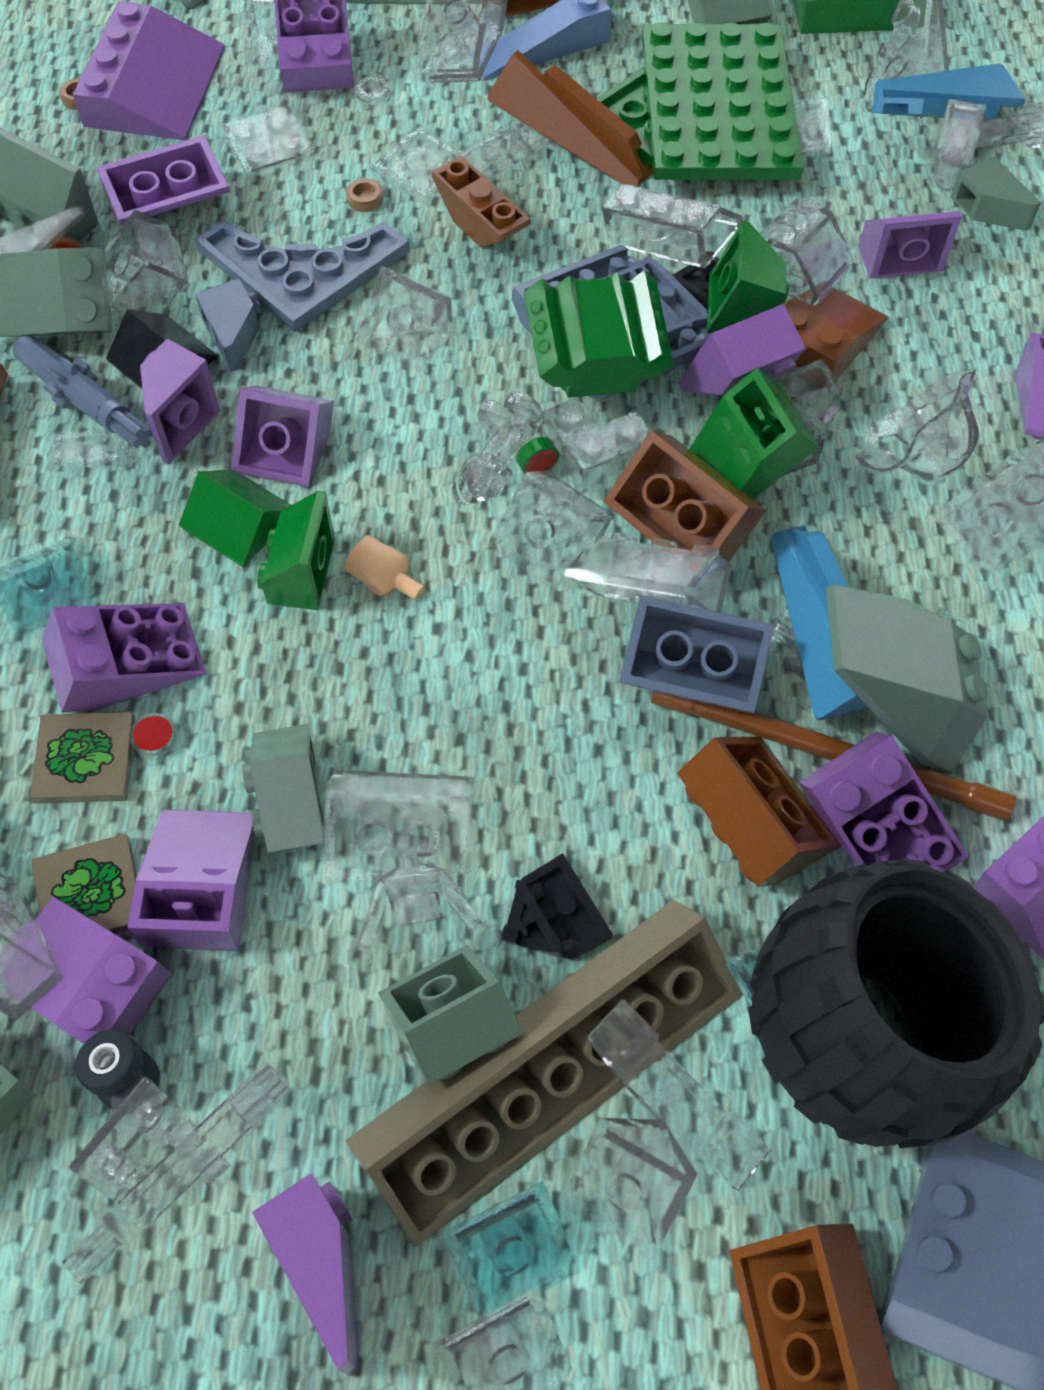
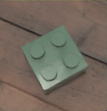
M468 945L378 992L399 1039L428 1085L438 1080H445L455 1076L461 1071L463 1066L485 1054L498 1052L508 1041L523 1034L500 981Z

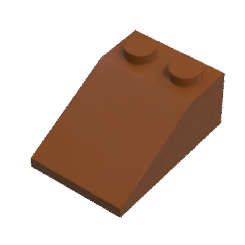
M824 282L788 300L784 306L806 347L805 351L795 361L797 366L792 372L829 391L889 316Z

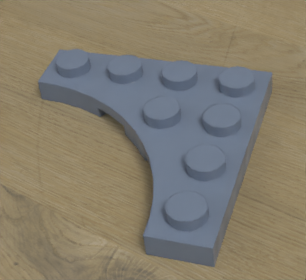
M226 220L195 239L199 252L231 279L239 278L247 292L253 291L257 300L294 332L410 252L409 240L384 221L363 233L342 239V246L317 250L316 244H287L286 249L263 245L261 238L239 230Z

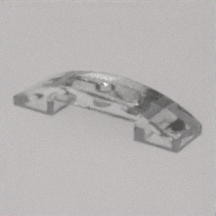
M621 999L586 1037L606 1065L651 1115L734 1190L739 1191L772 1151L735 1112H726L657 1041L660 1038L658 1033L624 999Z

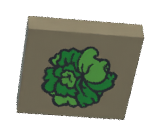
M133 712L41 715L30 791L31 801L34 804L127 801L135 726Z
M127 833L31 859L39 913H41L53 896L112 933L128 930L127 926L137 875L130 838Z

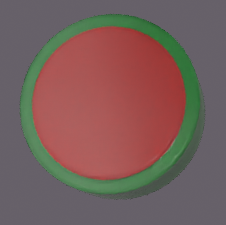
M538 437L522 446L517 454L516 462L524 475L531 477L553 468L560 454L550 438Z

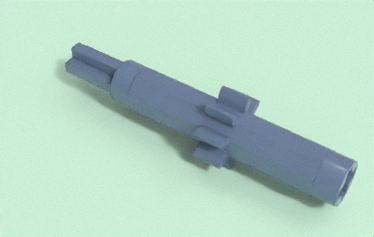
M31 335L22 336L15 342L13 347L14 357L46 383L43 386L44 389L52 395L51 400L65 409L71 402L100 426L105 427L112 433H117L136 449L140 445L146 448L151 444L148 439L153 434L151 428L133 416L125 405L96 383L98 377L89 371L90 366L78 357L71 363Z

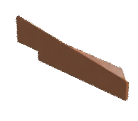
M519 50L512 54L488 94L487 99L489 102L617 182L638 187L653 174L652 167L645 164L638 155L637 150L642 143L638 133L555 64L543 75Z

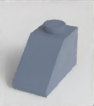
M239 278L195 294L201 318L230 372L239 368L259 330L256 315L261 314V308L253 291L247 293Z

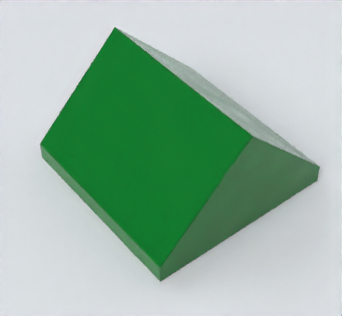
M234 469L198 471L180 519L179 527L244 568L267 544L269 530L271 527L276 528L280 511L291 506V504Z

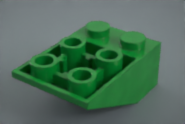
M755 368L723 395L689 450L750 498L754 499L820 446L782 385L760 369Z

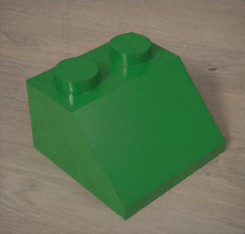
M741 222L710 273L707 333L709 334L780 306L787 299L790 285L786 282V263L750 222Z
M316 491L280 511L276 528H270L267 538V550L269 553L267 563L260 564L257 576L258 588L263 589L267 604L318 610L335 543L334 529L325 491Z

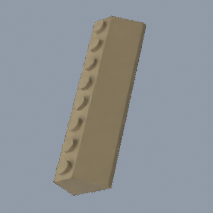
M672 900L518 1013L515 1017L523 1034L508 1041L498 1052L485 1054L463 1066L458 1074L449 1079L438 1080L431 1085L424 1082L345 1140L415 1247L743 995L706 918L681 903Z

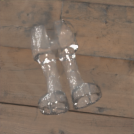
M513 391L507 396L504 405L494 400L482 402L477 412V417L481 426L490 435L483 450L480 453L469 456L461 466L451 489L452 497L456 503L467 506L480 501L494 499L511 479L513 473L507 465L528 439L537 432L543 419V411L540 404L530 395L524 392Z

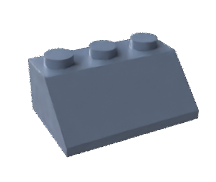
M640 595L619 683L754 714L775 625Z

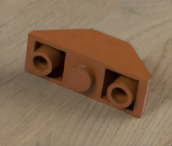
M462 155L431 171L432 179L453 222L479 247L501 242L531 225V219Z

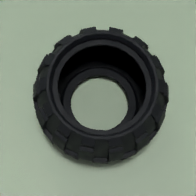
M901 858L897 862L889 860L884 862L878 861L869 866L863 863L824 878L783 911L759 951L750 980V986L755 991V994L751 999L752 1005L748 1008L752 1034L759 1038L765 1055L761 1059L774 1083L777 1084L779 1082L794 1099V1107L814 1124L821 1122L823 1125L831 1126L835 1129L838 1138L853 1143L867 1144L873 1147L898 1144L899 1148H910L952 1139L994 1116L1011 1098V1095L1027 1079L1029 1071L1035 1065L1043 1046L1039 1036V1026L1044 1023V995L1040 991L1035 974L1037 969L1026 945L1022 943L1009 923L1008 918L991 900L989 901L975 890L970 882L949 870L941 872L932 869L924 861ZM860 975L875 983L892 1000L903 1021L907 1043L895 1034L881 1018L866 993Z

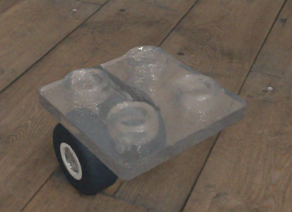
M110 1029L96 1033L82 1045L76 1057L75 1072L79 1082L112 1109V1115L71 1162L69 1168L117 1203L123 1194L126 1195L133 1192L141 1184L146 1174L147 1165L157 1153L174 1144L181 1134L182 1123L187 1119L188 1115L158 1087L160 1071L154 1059L144 1050L140 1049L139 1045L128 1034L120 1030Z

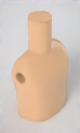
M367 535L359 541L345 561L344 571L360 580L370 591L378 596H386L396 588L417 601L425 591V586L406 575L410 568L408 557L402 552L383 544L371 535Z

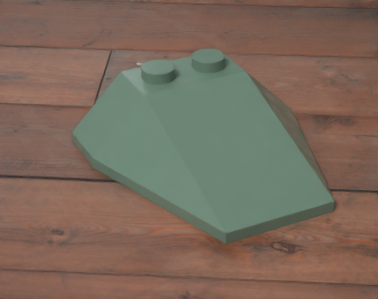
M838 585L827 587L826 597L834 672L919 762L942 774L952 773L987 719L985 699L988 697V690L980 674L978 659L981 658L982 651L977 638L952 621L908 599Z

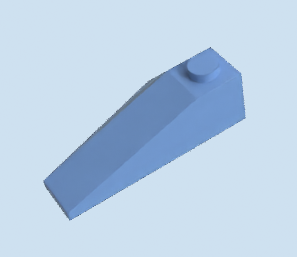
M561 0L471 56V60L484 80L499 76L512 54L517 50L533 65L608 43L611 8L605 0Z

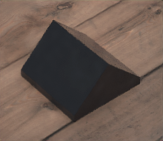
M127 309L106 359L142 389L140 365L166 339L206 359L207 365L215 361L218 355L169 316Z

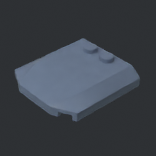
M623 245L513 287L511 299L521 324L531 333L523 292L539 279L543 278L552 287H555L569 275L573 279L584 280L611 277L616 272H619L629 282L645 270L657 282L674 363L673 366L663 373L692 361L710 335L707 333L708 313L706 308L658 261L646 257L643 261L627 255L628 248ZM639 379V383H638V384H640V383H642V382H644V381H647V380H649V379ZM617 393L589 396V398L606 399Z
M967 1131L947 1141L926 1145L919 1168L921 1176L895 1273L890 1276L879 1317L882 1333L1014 1390H1044V1161Z

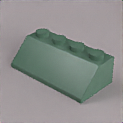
M0 128V215L11 220L19 230L23 232L30 230L38 234L49 246L56 239L63 237L72 238L80 242L99 225L81 169Z

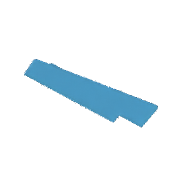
M804 525L775 532L771 537V542L814 717L817 720H824L866 709L865 703L834 672L826 588L831 585L849 586L824 533L820 531L807 532Z

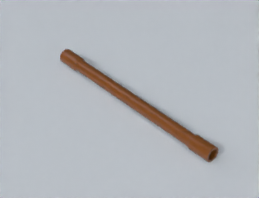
M655 691L651 699L652 704L685 715H695L830 761L855 745L758 712L750 714ZM910 763L929 794L962 804L969 810L1008 822L1016 803V795L977 782L960 780Z

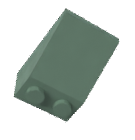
M99 247L58 248L0 254V337L112 332L105 252Z

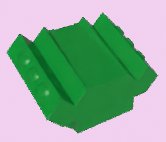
M645 270L629 282L619 272H616L611 277L584 280L573 279L569 275L555 287H552L541 278L523 292L539 377L552 387H560L566 392L567 398L637 391L639 379L656 378L674 365L657 282Z

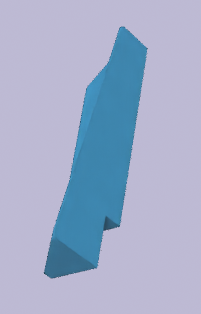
M998 63L878 80L875 84L872 113L957 120H998L1000 107H1024L1025 98L1006 68Z

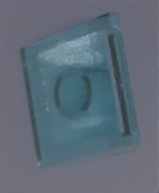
M68 537L0 566V605L17 638L46 626L53 607L92 606L100 602Z
M543 1181L442 1232L447 1248L481 1324L579 1273Z

